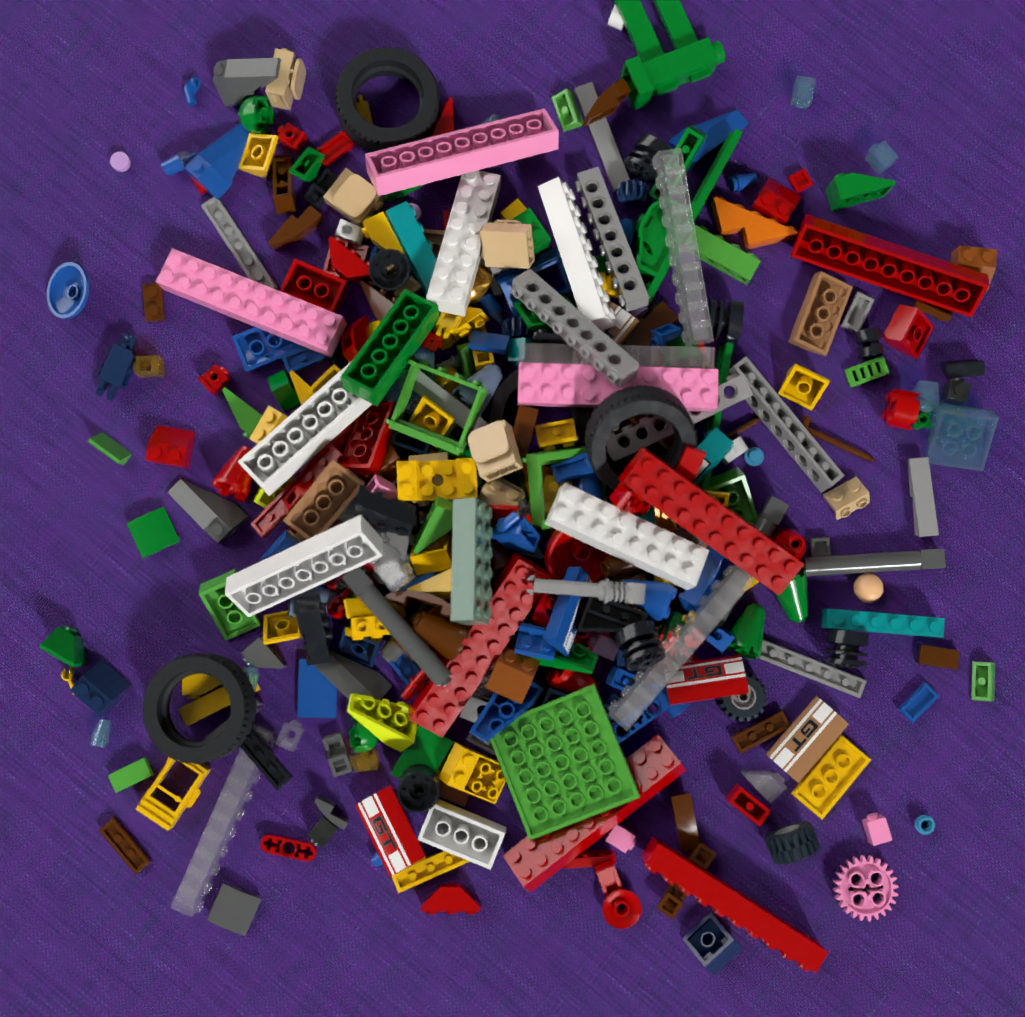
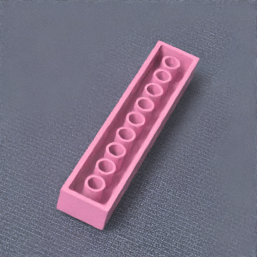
M544 108L366 153L367 173L378 196L557 150L559 146V130Z
M173 248L156 280V283L165 291L331 358L347 326V322L341 315Z
M519 362L517 405L596 408L606 397L616 393L618 390L626 387L629 388L630 386L648 385L659 387L672 393L683 403L687 411L714 412L718 409V369L639 366L637 376L619 388L614 383H611L601 371L596 370L593 365Z

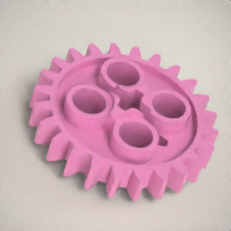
M860 855V860L853 856L852 863L845 860L846 868L840 865L842 873L836 872L835 874L839 876V879L833 880L838 885V887L833 888L835 892L839 893L834 896L836 900H841L838 905L841 908L845 907L844 912L846 914L850 913L852 918L858 915L860 921H863L864 916L868 921H871V916L879 920V913L886 916L884 910L888 909L891 911L892 909L889 904H896L892 897L898 896L893 891V889L899 887L893 883L897 877L890 876L893 870L890 868L886 869L888 864L885 862L881 863L879 858L873 861L871 855L867 857V860L864 855ZM878 873L877 880L872 882V874ZM855 874H858V876H859L858 881L855 882V883H852V882H851L852 876L855 875ZM866 884H867L868 886H870V887L866 888L865 891H863V890L861 889V888H865V887H866ZM881 885L883 886L882 888H879V889H877V888H871V887H878V886H881ZM849 887H854V888H856V889H852V890H850V891L848 890ZM879 893V900L873 901L874 894ZM860 894V900L853 903V897Z

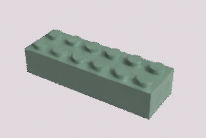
M477 498L453 499L451 621L465 625L490 624L492 610L490 608V599L492 597V589L490 587L492 568L490 567V559L493 555L491 548V539L493 537L491 519L493 518V510L491 505Z

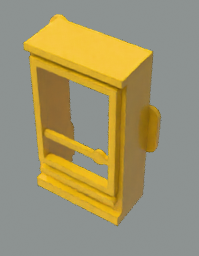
M168 758L167 763L152 786L147 789L140 800L136 810L169 831L175 826L186 807H192L201 793L199 788L212 769L207 764L183 763L199 775L182 800L180 796L174 795L160 785L176 761ZM157 788L173 797L176 802H180L176 811L153 797Z

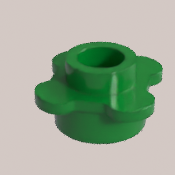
M930 411L919 412L916 423H913L914 429L931 428Z

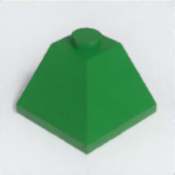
M69 625L57 627L39 646L42 650L71 667L86 666L88 663L82 637L76 633L77 630Z

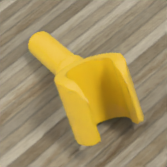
M70 667L69 673L64 668L61 674V678L68 682L70 689L74 686V667Z

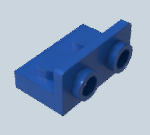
M520 623L514 653L553 661L556 648L543 639L546 631L545 627L535 626L530 623Z

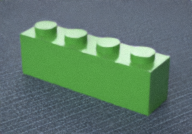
M695 224L681 248L683 251L745 285L749 283L761 262L756 255L752 253L747 254L738 245L729 244L720 235H713L705 227L696 226Z

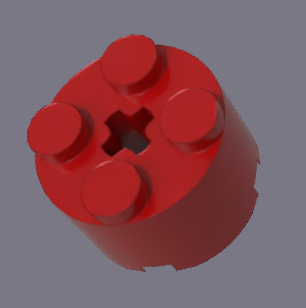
M901 389L888 391L886 394L887 408L883 410L881 418L882 421H885L886 426L912 430L913 427L910 425L911 423H916L920 409V402L916 401V396L920 397V394Z

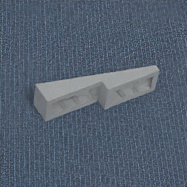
M909 458L910 497H913L915 535L919 537L939 535L929 458Z

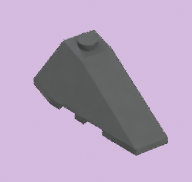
M227 59L216 62L213 70V82L226 107L239 105L243 102L244 97L254 95V90L259 87L264 88L277 79L281 59Z
M180 479L167 492L219 544H224L249 518L235 503L183 479Z
M331 650L330 663L314 665L348 699L354 693L381 700L392 687L379 672Z

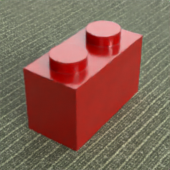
M737 783L724 798L759 827L771 813L769 808Z

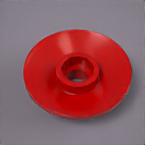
M614 890L604 899L602 905L603 916L607 923L614 928H629L641 916V902L637 895L630 890ZM624 904V908L620 910L618 905Z

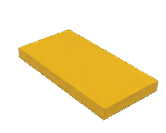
M840 734L791 794L823 820L871 759Z

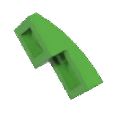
M145 757L109 774L108 777L115 793L154 774Z

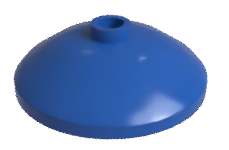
M66 262L53 272L47 287V303L51 312L56 317L62 319L73 318L85 307L90 293V282L85 269L77 263Z

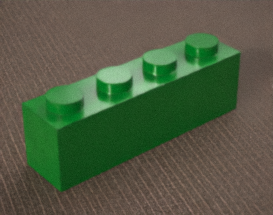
M694 125L687 127L650 191L649 195L656 200H671L708 137L707 133Z

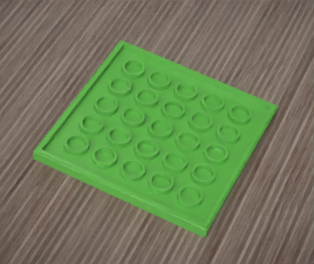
M595 684L524 712L490 740L529 840L641 797Z

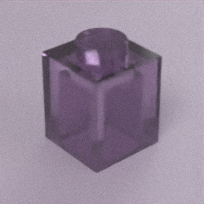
M594 632L588 639V648L591 652L612 661L614 660L619 649L614 636L604 632Z

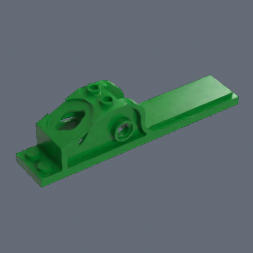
M735 129L734 133L730 131L691 204L681 205L669 199H662L654 202L646 214H641L635 228L637 230L635 249H637L636 265L643 283L647 284L645 287L649 295L647 306L653 300L743 133L738 129Z

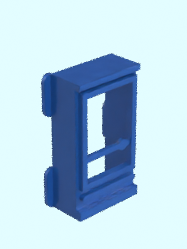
M553 248L538 256L539 260L533 262L530 269L536 273L557 263L565 284L554 290L560 295L571 291L572 289L560 252ZM521 268L517 271L510 269L497 275L495 278L504 293L513 317L520 316L514 307V302H519L520 300L511 293L512 280L528 269Z
M709 545L706 548L709 550L696 587L689 590L684 589V593L680 592L678 596L684 609L702 618L712 602L711 597L723 576L728 574L733 565V562Z

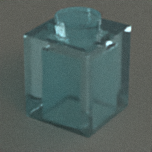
M797 75L793 83L790 105H795L797 108L809 107L813 100L816 78Z
M884 140L879 145L877 143L872 145L867 150L869 154L865 159L881 175L894 164L899 156Z
M919 381L913 392L920 394V397L916 396V401L920 402L919 410L922 412H933L939 404L938 382Z

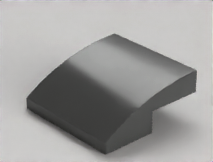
M223 882L207 917V921L246 936L260 904L261 897L242 891L240 887Z

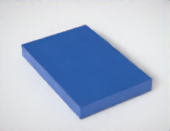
M299 659L297 717L337 718L338 689L314 665L307 666L306 659Z

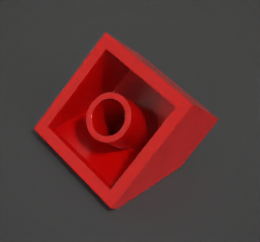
M769 178L750 211L759 212L762 217L767 219L773 218L779 224L785 225L801 196Z
M899 304L882 338L896 350L914 359H918L934 326L919 308Z
M157 425L148 441L145 460L151 463L189 469L196 432Z

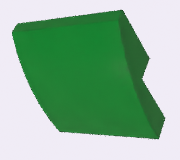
M164 507L126 524L142 559L180 542Z

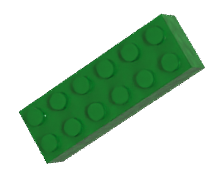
M404 289L341 375L343 389L378 406L407 365L408 359L412 358L439 319L438 305Z

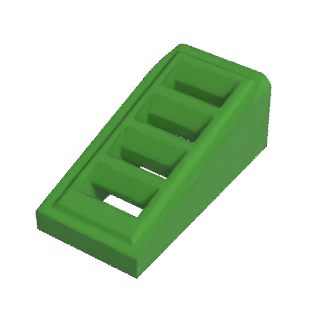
M881 356L845 369L844 373L849 387L852 388L889 374V370L884 357ZM867 366H870V367H871L873 376L870 375V372H869V369H868ZM861 368L863 369L864 375L866 377L864 379L860 371ZM853 371H855L858 378V381L856 382L852 373Z

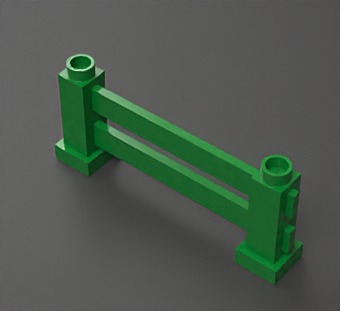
M614 0L638 56L624 62L619 77L620 80L624 78L631 90L628 98L634 111L648 106L651 96H660L677 89L679 85L687 82L694 83L711 76L716 66L725 61V52L720 41L710 42L709 37L698 41L680 0H653L675 50L664 54L641 1Z

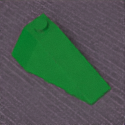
M530 615L527 623L535 625L531 620L533 615ZM573 641L569 656L563 655L556 649L553 661L535 657L531 658L540 661V666L592 674L598 655L582 644Z

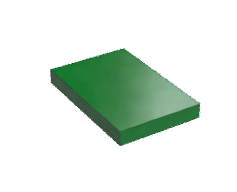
M418 725L414 744L403 751L390 774L399 779L405 769L415 764H426L437 772L454 741L446 736L442 738ZM420 783L419 785L416 784V787H415V788H416V789H418L419 787L422 788L423 784H422V783Z

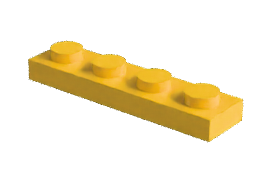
M443 850L392 876L398 893L470 861Z

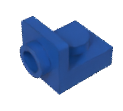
M668 323L651 330V344L653 348L662 353L667 352L666 342L673 341L674 338L681 336V328Z

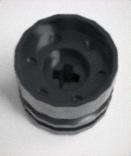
M643 134L636 142L635 150L630 151L623 164L635 178L649 185H654L673 151L657 137Z
M395 249L379 251L373 256L369 265L370 278L375 285L384 290H395L404 286L409 280L412 271L411 263L407 256ZM393 264L396 272L389 275V270L386 267Z
M710 298L703 318L704 338L710 339L713 332L714 339L718 340L722 331L725 341L738 342L743 324L744 303L729 301L727 309H724V301L719 299L716 308V299Z
M636 622L622 628L615 635L619 650L624 652L622 657L627 670L637 671L646 669L659 663L666 657L662 641L658 640L659 634L654 622Z
M827 629L826 642L835 644V649H826L825 653H834V658L825 657L826 663L847 668L867 666V661H859L858 656L868 657V653L859 651V647L868 646L869 633Z
M415 764L403 771L399 778L397 796L399 803L404 809L412 813H423L435 806L439 798L440 781L434 769L426 764ZM420 783L423 784L422 788H421V787H419L418 789L415 788V787H416V784H418V785H419Z

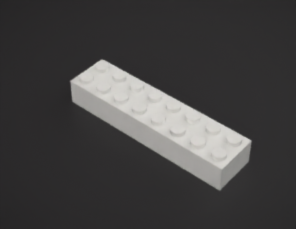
M479 170L461 175L426 296V300L438 305L440 312L465 317L483 249L479 233L486 223H491L500 191L501 175Z
M559 177L539 185L538 189L578 310L602 331L614 327L613 319H616L613 309L609 308L608 302L610 298L607 291H604L602 287L604 280L596 270L598 263L595 256L591 255L590 251L593 248L590 240H586L585 233H587L584 223L580 222L581 212L578 206L574 204L573 200L576 198L573 190L569 189L566 182L563 183Z
M349 364L238 461L243 469L269 496L372 405L370 402L343 389L341 375Z
M564 483L559 488L544 523L686 590L696 587L709 550L633 514L621 511L616 506L567 483Z
M359 515L226 578L225 595L250 617L382 557V538L364 517Z

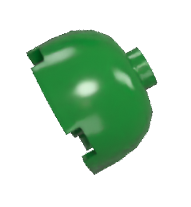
M248 97L241 104L238 117L245 130L252 134H268L269 125L273 126V107L268 105L267 97Z
M352 716L351 721H354L352 729H349L350 747H354L352 752L362 753L373 749L377 744L378 738Z

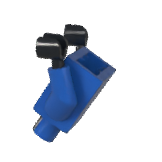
M522 499L518 502L519 510L513 511L506 518H500L496 527H491L493 531L492 539H497L505 549L535 553L537 544L540 542L539 540L549 539L551 531L550 529H540L539 527L538 534L525 517H520L521 515H529L531 512L530 503L527 504L526 500Z

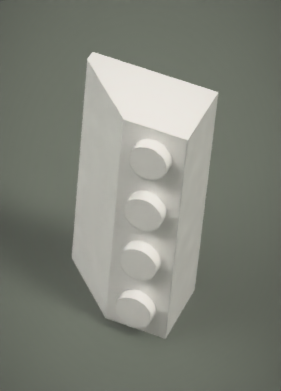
M438 799L435 806L428 811L417 840L491 870L505 836L506 827Z

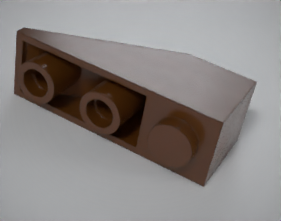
M371 278L369 280L360 279V284L375 317L382 321L399 297L392 295L391 290L379 288Z

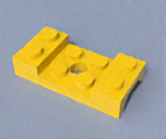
M473 458L437 461H397L398 499L404 502L435 501L437 496L447 500L478 499L476 461ZM436 475L443 477L444 481L440 486H435L432 482Z

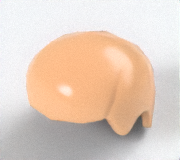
M864 573L858 576L854 582V593L863 603L878 601L884 592L883 583L875 574Z

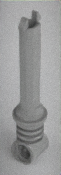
M535 575L527 578V580L534 581L533 590L526 589L530 595L536 592L597 597L605 604L612 601V599H614V602H617V599H619V602L624 600V603L644 604L646 584L625 582L624 585L623 582L618 584L616 581L613 584V581H610L608 578H605V581L601 580L599 583L537 579Z

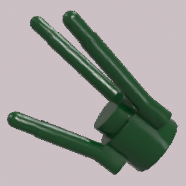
M671 610L668 618H663L657 631L660 634L664 626H666L662 642H665L670 629L676 630L678 627L676 661H679L685 622L682 621L683 615L681 613Z

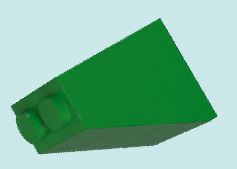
M528 208L514 217L513 220L520 221L522 224H531L535 261H537L540 254L550 250L551 238L531 208Z

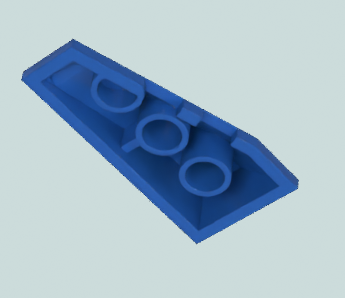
M738 110L694 125L707 133L708 137L689 167L691 170L695 169L722 147L730 131L734 133L735 129L741 131L749 124ZM686 129L668 141L673 150H675Z

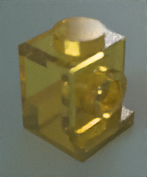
M159 355L136 356V362L133 363L134 373L140 378H164V359ZM149 365H151V371H147Z
M374 748L372 753L367 751L351 755L350 766L354 767V772L378 770L380 768L378 748Z

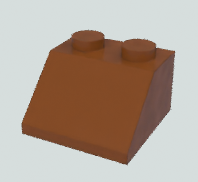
M958 246L951 252V263L987 274L990 286L996 269L997 249Z
M505 646L485 688L522 704L540 661L526 655L514 653L515 650Z

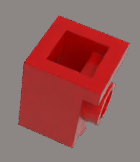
M288 122L285 126L281 125L277 130L279 143L297 155L308 141L305 132L300 131Z
M216 364L202 377L198 378L214 396L231 381L228 377L230 373L223 366L218 367ZM217 374L218 378L216 380H212V378Z

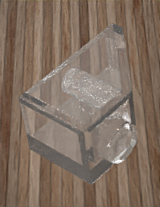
M742 770L740 772L770 804L787 788L783 783L786 780L778 772L775 774L770 770Z

